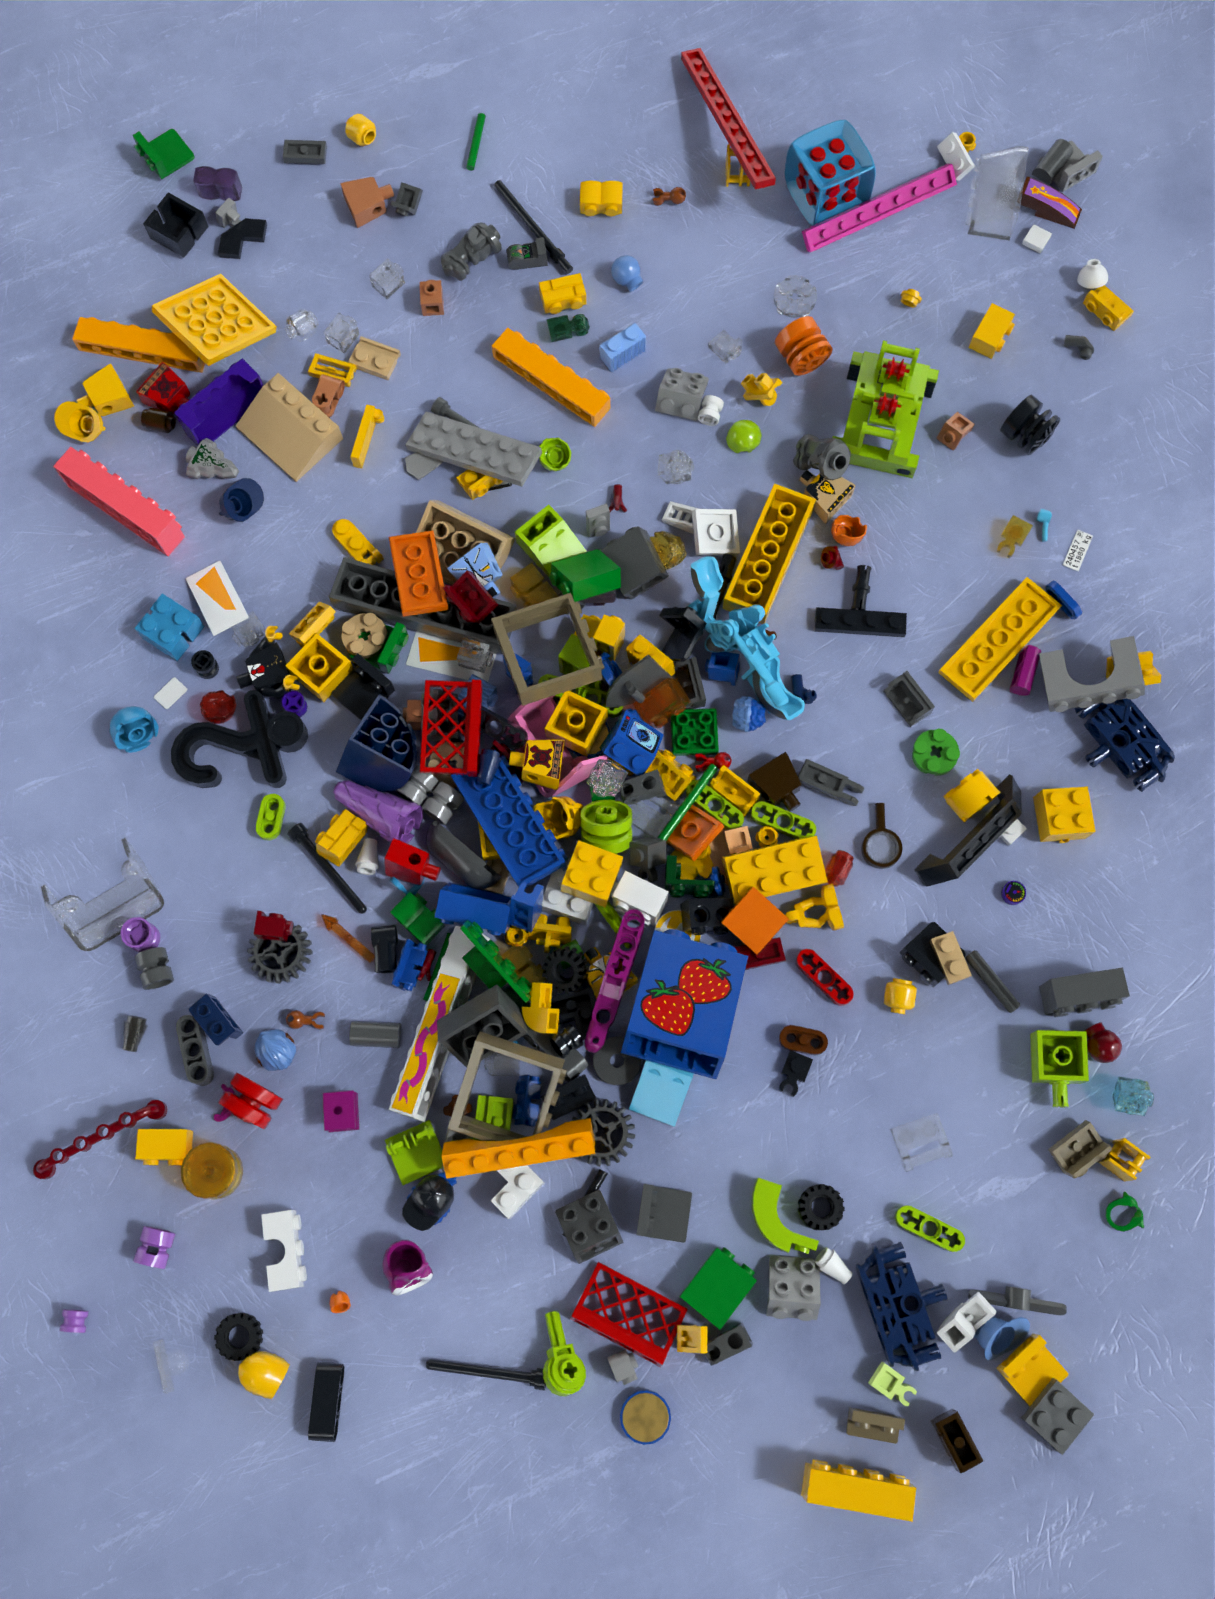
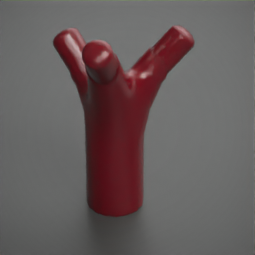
M615 484L612 503L609 507L610 513L614 508L618 511L619 507L625 513L627 509L622 501V485Z
M433 949L427 950L428 953L423 966L416 968V970L420 971L418 975L419 981H422L424 975H426L427 981L431 979L430 968L437 953Z

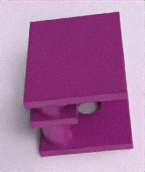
M354 1090L323 1093L324 1131L329 1130L330 1133L360 1130L358 1093L354 1092Z

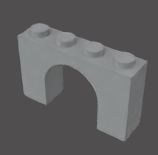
M1134 636L1110 640L1114 670L1108 679L1096 685H1083L1074 681L1069 676L1063 649L1040 653V663L1049 711L1064 712L1070 708H1087L1093 704H1109L1116 700L1136 699L1145 695V683Z

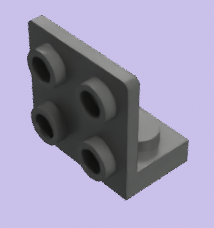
M643 1184L636 1235L682 1243L686 1242L692 1193Z
M600 1190L555 1211L578 1264L624 1243Z

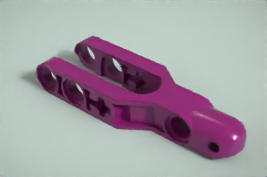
M628 910L622 918L593 1009L584 1046L587 1051L595 1054L605 1044L609 1028L615 1021L644 933L645 919L638 910ZM632 920L640 923L636 928H631L627 924ZM624 943H629L632 945V949L623 951L620 949V946ZM619 959H621L623 961V971H620L619 974H615V970L618 969L620 964ZM600 1011H607L611 1017L607 1023L597 1021L596 1017ZM594 1038L599 1039L598 1043H593L592 1041Z

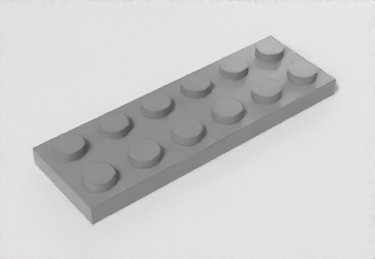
M427 411L406 443V447L410 451L521 487L542 454L541 447Z

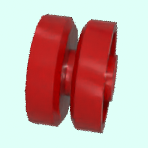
M236 1072L230 1084L232 1088L241 1093L240 1097L230 1091H226L218 1103L230 1110L231 1114L241 1120L266 1129L272 1118L270 1114L260 1109V1107L263 1105L270 1110H277L283 1098Z

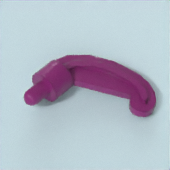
M225 1084L221 1085L224 1092L230 1091L236 1094L231 1087L228 1088ZM223 1107L221 1114L214 1115V1120L217 1122L226 1120L231 1115V1111Z

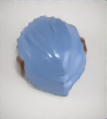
M282 1030L263 1031L259 1034L255 1043L256 1060L268 1071L286 1069L291 1065L296 1054L295 1042L288 1033Z

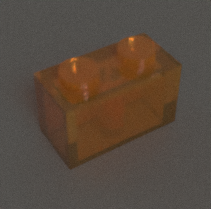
M667 678L645 694V700L642 703L636 701L633 703V706L644 722L658 729L668 723L667 719L672 715L682 713L686 709L685 706L691 701L677 679Z

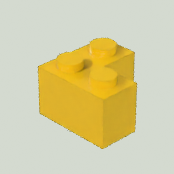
M583 614L581 619H586L589 627L588 637H593L596 643L597 650L595 654L598 656L606 652L610 655L608 659L615 662L625 641V623L614 615L607 616L604 614L602 619L594 615L587 616Z

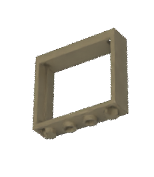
M571 593L491 619L496 638L522 706L602 680L601 670L605 669L601 656L597 657L595 654L597 650L596 643L593 637H588L589 627L586 619H581L580 614L582 610L580 604L574 602ZM568 613L590 667L527 687L507 633Z
M480 1031L473 1046L448 1129L482 1141H504L527 1137L464 1115L484 1050L488 1049L553 1071L533 1135L541 1133L543 1127L548 1128L552 1114L548 1113L550 1105H556L560 1093L555 1091L557 1083L563 1084L567 1070L562 1069L565 1060Z

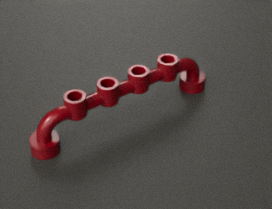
M152 1100L147 1106L133 1113L123 1112L119 1116L118 1121L110 1125H99L96 1128V1132L87 1137H76L73 1144L67 1148L53 1149L50 1157L35 1163L33 1167L34 1175L39 1179H50L56 1172L57 1163L64 1164L74 1154L80 1151H89L93 1144L103 1139H112L116 1132L125 1127H134L137 1121L146 1116L153 1120L163 1119L167 1114V1105L163 1101ZM130 1116L131 1121L126 1124L125 1119ZM107 1128L108 1133L106 1136H103V1130ZM82 1140H85V1146L81 1148L80 1143ZM62 1152V1158L58 1160L57 1156Z

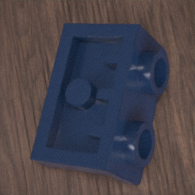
M206 993L188 1009L217 1046L221 1045L229 1037L237 1039L243 1034L240 1027L213 995Z

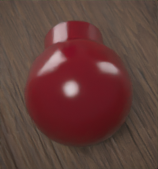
M1102 1022L1085 1030L1088 1037L1087 1049L1089 1055L1095 1061L1110 1063L1120 1056L1122 1051L1120 1038L1114 1032L1106 1030Z

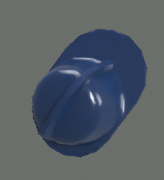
M242 478L235 482L220 497L219 506L221 511L219 515L237 522L248 520L263 505L264 494L261 486L251 478Z

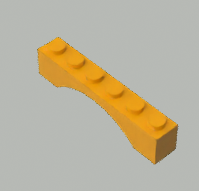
M591 1118L565 1122L548 1131L519 1139L504 1141L462 1139L444 1142L441 1157L446 1179L595 1154V1138Z

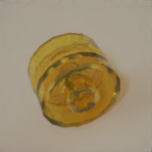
M211 1142L199 1144L191 1149L183 1159L181 1166V1179L187 1191L196 1197L216 1200L229 1196L237 1189L243 1175L242 1161L238 1154L227 1146ZM214 1169V1173L210 1175V1170Z

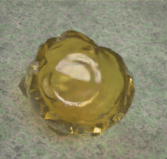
M660 531L654 532L655 536L650 537L666 570L677 566L687 556L685 545L679 536Z

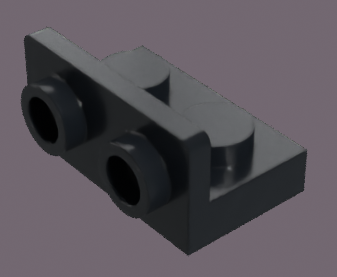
M584 1074L556 1088L555 1091L560 1093L556 1105H550L548 1112L552 1114L551 1119L556 1120L584 1106L585 1103L595 1100L596 1097L586 1075Z

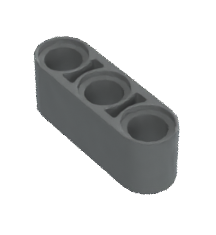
M184 1015L178 1019L176 1031L186 1076L191 1083L206 1086L213 1080L214 1071L205 1031L193 1016ZM189 1022H194L195 1027L193 1031L186 1033V1025ZM194 1045H199V1053L192 1057L190 1054L191 1048ZM204 1068V1077L196 1080V1071Z

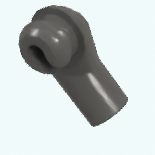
M1065 336L1064 346L1077 347L1080 351V357L1084 360L1091 358L1094 353V347L1086 337Z

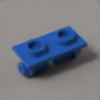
M407 939L405 946L401 950L398 967L393 973L392 985L403 991H412L416 987L420 971L414 969V966H423L428 953L426 950L427 945L422 943L416 944Z
M530 1075L519 1076V1080H517L515 1085L517 1103L514 1105L512 1114L513 1119H515L514 1125L525 1124V1126H535V1122L538 1120L539 1104H532L531 1099L540 1100L542 1082H539L540 1077Z

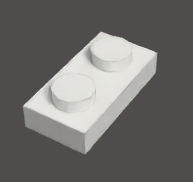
M952 132L937 146L946 164L953 165L956 180L960 181L975 167L957 133Z

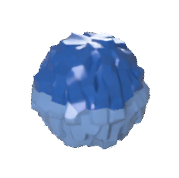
M750 696L737 698L734 702L732 713L733 726L745 732L760 728L766 723V708L761 702Z

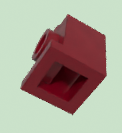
M257 910L254 935L258 939L287 942L288 935L292 934L293 921L283 918L284 915L269 913V916H267L263 911Z

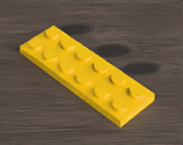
M1026 577L943 665L938 673L974 702L1055 615L1062 605Z

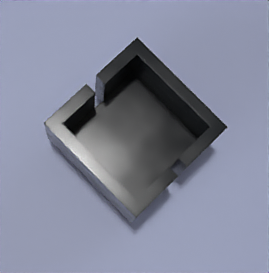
M168 192L157 205L162 219L158 211L154 209L143 224L150 239L184 258L195 245L194 239L198 241L209 226L203 211Z

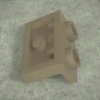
M849 1407L846 1433L851 1436L896 1444L898 1442L899 1430H904L905 1419L900 1416Z

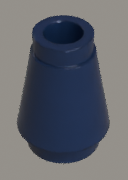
M482 749L481 754L478 755L477 783L491 786V782L501 762L499 752Z

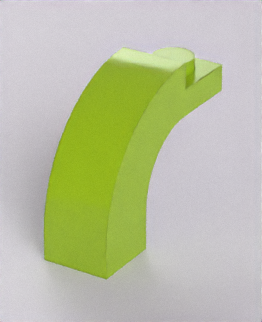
M756 1178L752 1192L751 1208L756 1226L763 1237L774 1247L786 1253H789L791 1244L795 1245L794 1250L809 1254L810 1250L816 1251L819 1243L818 1240L794 1233L781 1223L777 1214V1202L782 1185Z

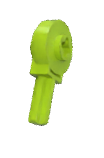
M551 1311L545 1314L552 1348L546 1351L548 1360L543 1368V1379L547 1388L552 1393L567 1397L578 1392L584 1385L586 1369L582 1360L575 1354L573 1343L566 1345L559 1312Z

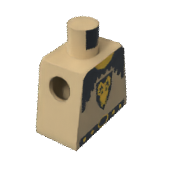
M808 470L799 479L800 482L807 486L804 490V495L816 499L813 511L825 524L851 498L856 486L843 477L836 480H827L820 473L815 476Z

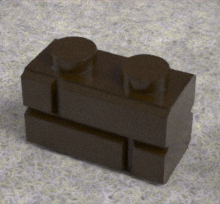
M954 1409L948 1410L930 1421L947 1455L951 1457L950 1460L956 1471L964 1473L983 1462L958 1411Z

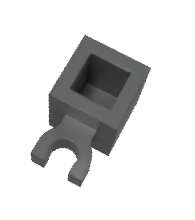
M647 836L631 841L630 865L640 867L638 877L646 879L648 874V882L657 881L658 874L655 866L666 863V840Z

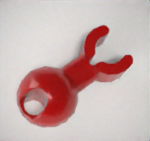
M719 752L715 757H706L703 754L695 755L696 761H703V764L695 766L697 772L706 770L710 764H714L719 770L723 765L729 768L732 762L731 756L726 752Z

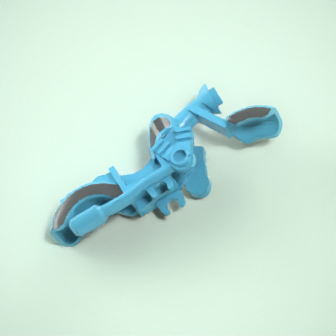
M706 556L692 563L690 571L693 585L699 596L705 600L700 602L697 599L687 607L696 610L697 616L707 623L704 629L709 635L704 643L705 649L713 653L729 652L736 649L740 651L750 666V669L741 678L743 681L745 679L748 680L755 691L758 701L763 704L768 713L784 720H792L800 715L805 708L804 701L790 693L780 678V659L778 658L780 653L772 643L776 636L775 634L770 636L766 634L765 629L769 627L767 623L759 627L757 626L758 622L765 616L764 608L761 605H752L748 608L734 609L729 612V619L723 622L722 620H715L713 616L720 595L718 591L723 585V577L719 571L718 562L714 557Z

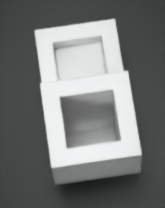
M978 1291L964 1304L961 1303L946 1317L940 1325L937 1334L955 1353L973 1339L976 1330L995 1316L997 1311Z

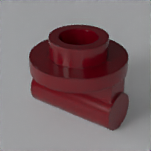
M827 546L823 549L821 563L824 568L840 570L844 567L837 546Z

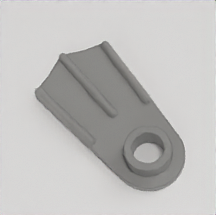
M414 453L405 458L407 473L418 480H421L444 462L419 453Z

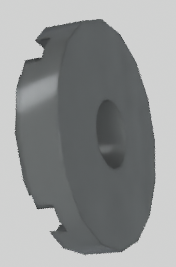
M610 1037L606 1039L602 1048L596 1054L594 1053L593 1065L597 1076L610 1085H625L631 1082L640 1070L641 1058L621 1053L624 1042L623 1037ZM618 1054L624 1058V1064L621 1067L615 1068L611 1065L610 1059L613 1055Z

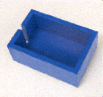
M449 882L440 889L435 918L441 919L440 922L454 925L455 922L464 924L467 920L471 923L475 921L482 929H487L489 934H505L512 926L509 924L512 896Z

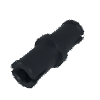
M866 565L857 566L856 581L852 586L854 595L851 610H856V608L858 610H866L867 594L870 593L871 588L869 586L872 569L870 566H867V569H865Z

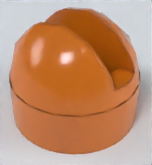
M337 1291V1294L333 1293L329 1300L331 1312L342 1313L351 1307L347 1293Z

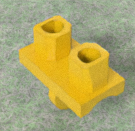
M761 373L757 378L753 374H748L741 382V385L746 390L743 397L746 401L760 400L764 406H771L777 398L775 388L780 386L782 381L779 378H770L767 373Z
M540 914L532 932L528 933V940H536L537 945H545V953L550 952L551 946L560 947V944L570 942L572 927H570L568 917H557L556 925L547 924L548 916Z

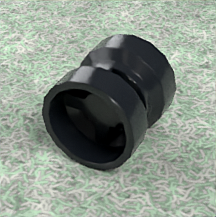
M200 650L193 655L191 664L201 678L211 679L218 674V662L209 651Z
M572 1025L565 1027L560 1035L555 1034L549 1038L553 1049L562 1059L570 1054V1050L578 1049L584 1044L580 1034Z

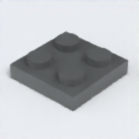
M1052 1378L1021 1418L1057 1452L1063 1455L1094 1414L1058 1380Z

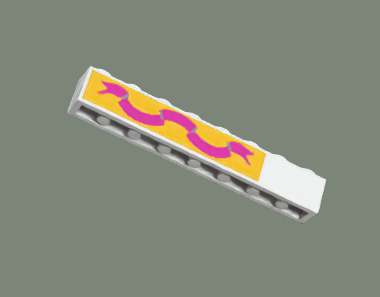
M455 926L453 933L449 937V944L445 955L441 959L438 975L433 981V989L429 1000L425 1004L424 1014L416 1028L413 1044L408 1050L407 1061L399 1075L396 1091L391 1097L389 1110L422 1122L426 1120L450 1052L438 1041L437 1020L467 1003L477 976L462 959L475 945L462 932L459 926ZM482 934L487 941L490 940V938Z

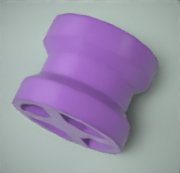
M64 1309L62 1311L64 1322L60 1325L59 1331L85 1333L86 1326L84 1322L88 1317L89 1311Z

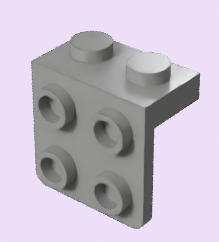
M679 368L667 369L659 387L655 411L697 421L702 397L709 378L700 373L684 372Z
M771 1256L769 1258V1296L766 1316H772L777 1319L797 1318L802 1321L817 1320L821 1304L820 1270H818L819 1266L814 1263L815 1259Z

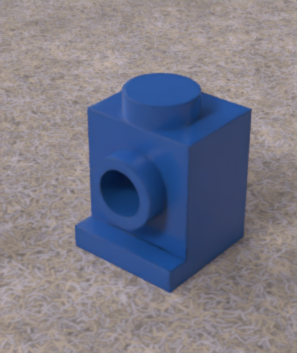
M712 652L711 658L707 659L705 664V672L708 673V678L731 682L732 686H736L740 671V654Z

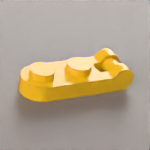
M340 519L333 524L332 533L335 539L354 560L371 565L384 560L382 554L351 521ZM368 553L371 555L367 559L363 558Z

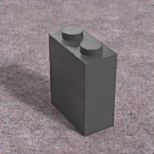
M639 526L628 529L625 535L619 539L611 540L605 548L601 549L608 558L621 568L620 590L625 597L634 599L669 577L648 532Z

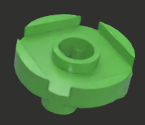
M941 728L923 732L918 736L913 745V762L921 772L926 774H935V776L947 774L954 768L960 756L956 740ZM931 748L939 749L941 757L931 756Z

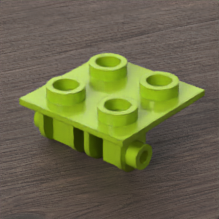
M430 1120L385 1139L387 1152L391 1155L403 1186L442 1169V1148Z

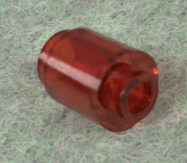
M837 850L835 854H832L825 868L828 884L833 883L834 887L845 884L854 865V858L851 854L842 850Z

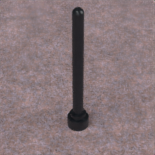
M303 823L293 826L287 833L290 839L303 845L356 910L364 914L367 911V907L328 860L316 852V846L308 838V829Z
M429 1359L426 1362L428 1370L530 1383V1386H533L535 1390L545 1391L546 1388L543 1379V1369L541 1368L531 1372L433 1359Z

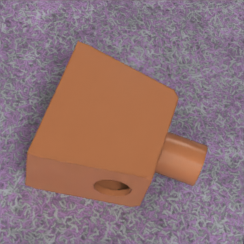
M374 177L340 183L343 196L357 228L385 214L384 200L394 197L391 185L378 187Z

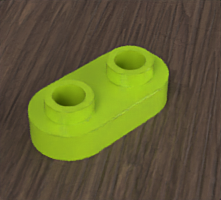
M278 794L266 795L262 799L259 809L256 832L262 839L267 841L274 840L279 836L283 823L286 804ZM273 804H278L276 810H271ZM273 826V830L267 833L266 828Z

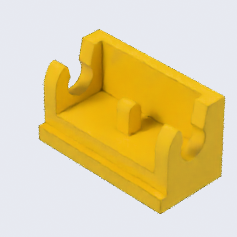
M724 765L719 770L716 778H713L710 782L709 787L740 810L744 817L759 800L760 793Z

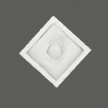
M695 509L692 511L696 555L740 554L737 513L735 509Z

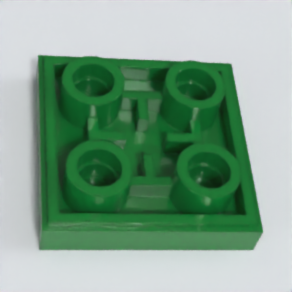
M716 708L671 710L672 753L675 756L716 755L719 753Z

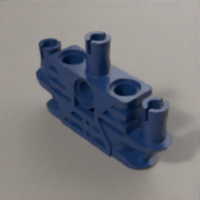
M1131 699L1116 700L1115 704L1098 703L1087 708H1074L1076 714L1082 711L1078 715L1082 719L1097 708L1101 711L1095 714L1094 717L1089 718L1084 724L1085 728L1100 745L1085 756L1087 762L1095 758L1089 764L1090 766L1096 767L1110 757L1127 779L1146 766L1148 770L1133 779L1134 786H1137L1142 781L1144 782L1137 788L1141 792L1157 780L1164 782L1168 763L1174 762L1175 755ZM1112 739L1118 740L1121 747L1114 745Z
M901 1242L878 1249L875 1245L872 1248V1253L865 1259V1262L861 1266L858 1263L856 1264V1271L880 1343L890 1367H893L894 1363H899L902 1366L912 1367L914 1371H919V1365L941 1359V1354L937 1351L939 1348L936 1342L915 1350L912 1349V1346L917 1345L918 1341L923 1343L927 1339L932 1340L936 1338L925 1307L948 1300L947 1294L936 1295L945 1291L942 1284L919 1291L910 1262L885 1269L884 1264L906 1258L905 1251L894 1253L904 1249ZM875 1265L876 1274L867 1276L866 1272L868 1269ZM884 1274L887 1275V1278H888V1281H889V1284H890L892 1293L890 1292V1289H889V1286H888V1283H887V1280H886V1277H885ZM908 1296H912L916 1302L914 1309L908 1311L904 1306V1300ZM897 1297V1307L899 1311L906 1315L899 1317L893 1298ZM902 1322H903V1325H904V1328H905V1331H906V1334H907V1337H908V1340H909V1341H907V1339H906V1336H905V1333H904V1330H903V1327H902V1324H901ZM902 1347L905 1355L901 1356L893 1355V1350Z

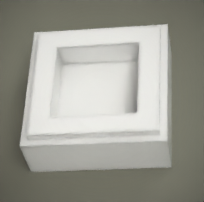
M1033 224L1022 244L1041 254L1052 233Z

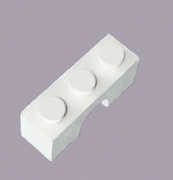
M296 1210L262 1214L264 1240L277 1239L285 1247V1255L282 1261L275 1265L266 1266L269 1292L304 1287L303 1281L307 1280L306 1267L301 1264V1255H304L303 1241L299 1240L298 1230H301L300 1215H296Z

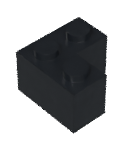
M592 988L552 997L551 1008L559 1009L558 1025L575 1021L577 1031L584 1043L596 1003ZM597 1014L596 1019L600 1022L599 1015Z

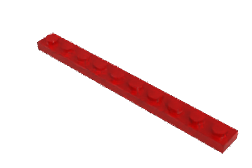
M701 48L681 52L683 64L754 189L775 185L776 177Z

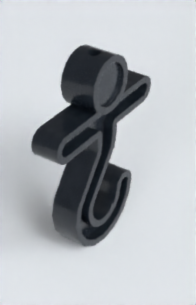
M250 690L244 696V703L251 725L250 730L238 732L210 722L194 723L184 728L175 738L171 748V763L176 773L190 785L199 788L216 787L222 781L221 773L212 765L199 766L194 762V755L200 747L212 745L245 757L249 756L260 760L266 781L272 787L280 788L287 781L280 751L291 753L300 750L307 742L308 729L302 719L290 711L279 712L270 718L264 697L259 691Z

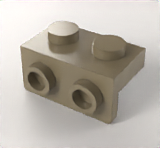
M1085 1120L1048 1150L1062 1172L1075 1179L1086 1174L1088 1168L1096 1162L1104 1160L1112 1148L1109 1144L1103 1142L1092 1123Z

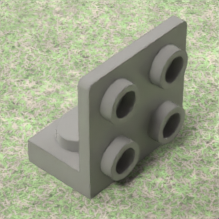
M1069 141L1073 147V154L1053 180L1062 192L1096 173L1103 157L1098 150L1091 155H1084L1073 141Z

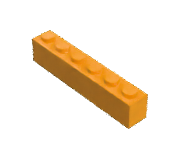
M79 317L72 338L79 351L160 365L163 361L168 367L199 373L203 372L205 363L173 332H161L155 328L145 329L132 324L128 326L115 321H100L94 317Z
M507 327L492 344V353L495 359L595 427L611 409L610 397L604 390H598L592 386L588 379L576 375L573 369L560 364L553 355H547L541 351L537 344L525 340L518 331H512Z

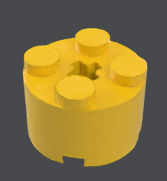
M977 769L960 781L961 784L952 788L943 797L946 800L945 802L965 823L973 817L974 813L982 810L1001 792L982 771Z

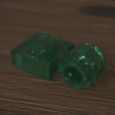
M583 314L575 315L571 321H569L568 315L547 319L551 342L572 338V331L577 336H584L589 332L588 318Z

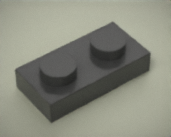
M284 140V163L325 164L327 153L326 141Z

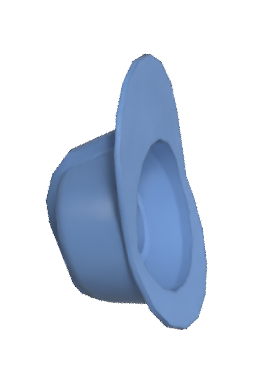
M992 1317L978 1328L974 1337L985 1350L984 1356L986 1360L992 1361L1019 1346L1028 1335L1030 1322L1023 1317L1015 1318L1009 1322L998 1317Z

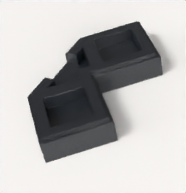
M245 218L223 233L219 244V257L240 259L243 241L264 242L267 229L266 220Z

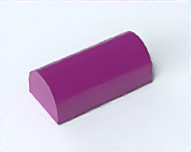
M1029 644L1019 652L1009 689L1010 693L1021 696L1030 695L1040 659L1039 654L1041 650Z

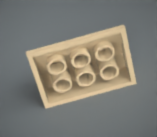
M279 373L261 388L236 425V428L295 482L303 477L343 440L339 426Z
M429 500L416 533L434 531L443 581L450 585H453L457 579L447 568L478 544L488 543L501 570L516 539L439 500Z

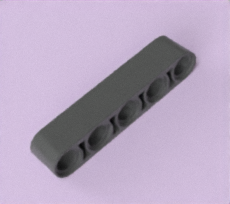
M508 982L501 988L521 1010L522 1007H531V1003L529 1001L525 1002ZM527 1025L528 1033L522 1037L535 1050L561 1058L555 1052L549 1040L555 1034L539 1033ZM576 1049L570 1050V1054L563 1058L565 1062L562 1069L567 1070L564 1080L567 1082L574 1080L588 1067L587 1061Z

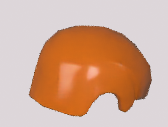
M839 515L834 519L831 527L832 537L842 546H855L864 538L867 531V525H862L859 517H851L849 515Z

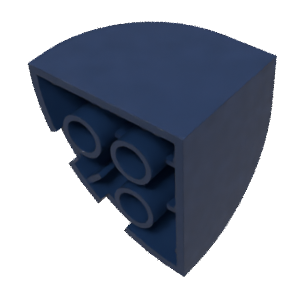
M381 695L377 696L348 739L336 773L364 787L368 786L377 791H394L403 787L408 782L417 762L416 736L411 724L406 723L401 716L402 712L393 703Z

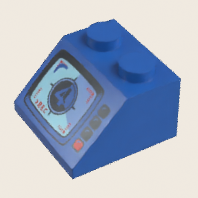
M625 709L599 748L605 755L640 776L646 772L654 760L664 734Z

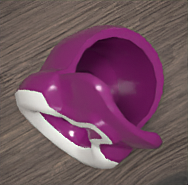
M400 1240L390 1245L385 1251L382 1269L389 1281V1290L392 1295L405 1294L431 1280L433 1271L426 1261L423 1250L413 1241Z

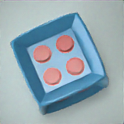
M837 120L803 134L790 144L786 156L784 175L787 188L808 223L814 226L870 200L876 177V168L868 148L852 124L847 120Z

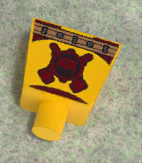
M565 740L526 741L525 753L511 751L509 765L523 767L522 780L558 790Z

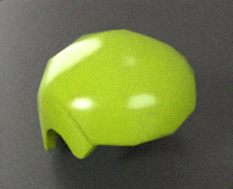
M751 420L735 422L727 432L726 441L728 447L735 453L742 451L752 452L761 442V430Z
M558 437L546 438L539 445L542 450L539 461L545 469L560 471L565 469L570 463L571 450L569 445Z

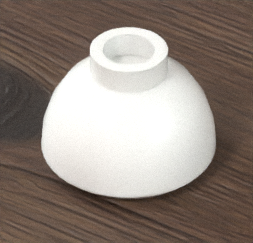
M1091 259L1080 270L1077 281L1079 285L1087 289L1100 288L1108 282V273L1098 259Z

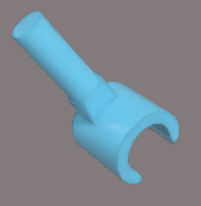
M1041 509L1036 521L1043 523L1042 541L1046 542L1048 524L1052 513Z

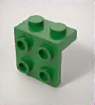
M169 129L150 142L144 138L140 131L132 135L136 143L134 145L136 152L140 157L143 156L145 158V162L150 170L155 171L161 179L169 176L195 158L194 153L174 129Z
M396 622L394 628L385 625L388 632V640L382 652L373 658L365 659L376 669L390 674L392 668L397 664L399 653L409 638L405 625ZM362 632L359 639L363 638L366 641L371 633ZM349 653L350 658L353 659L355 655Z

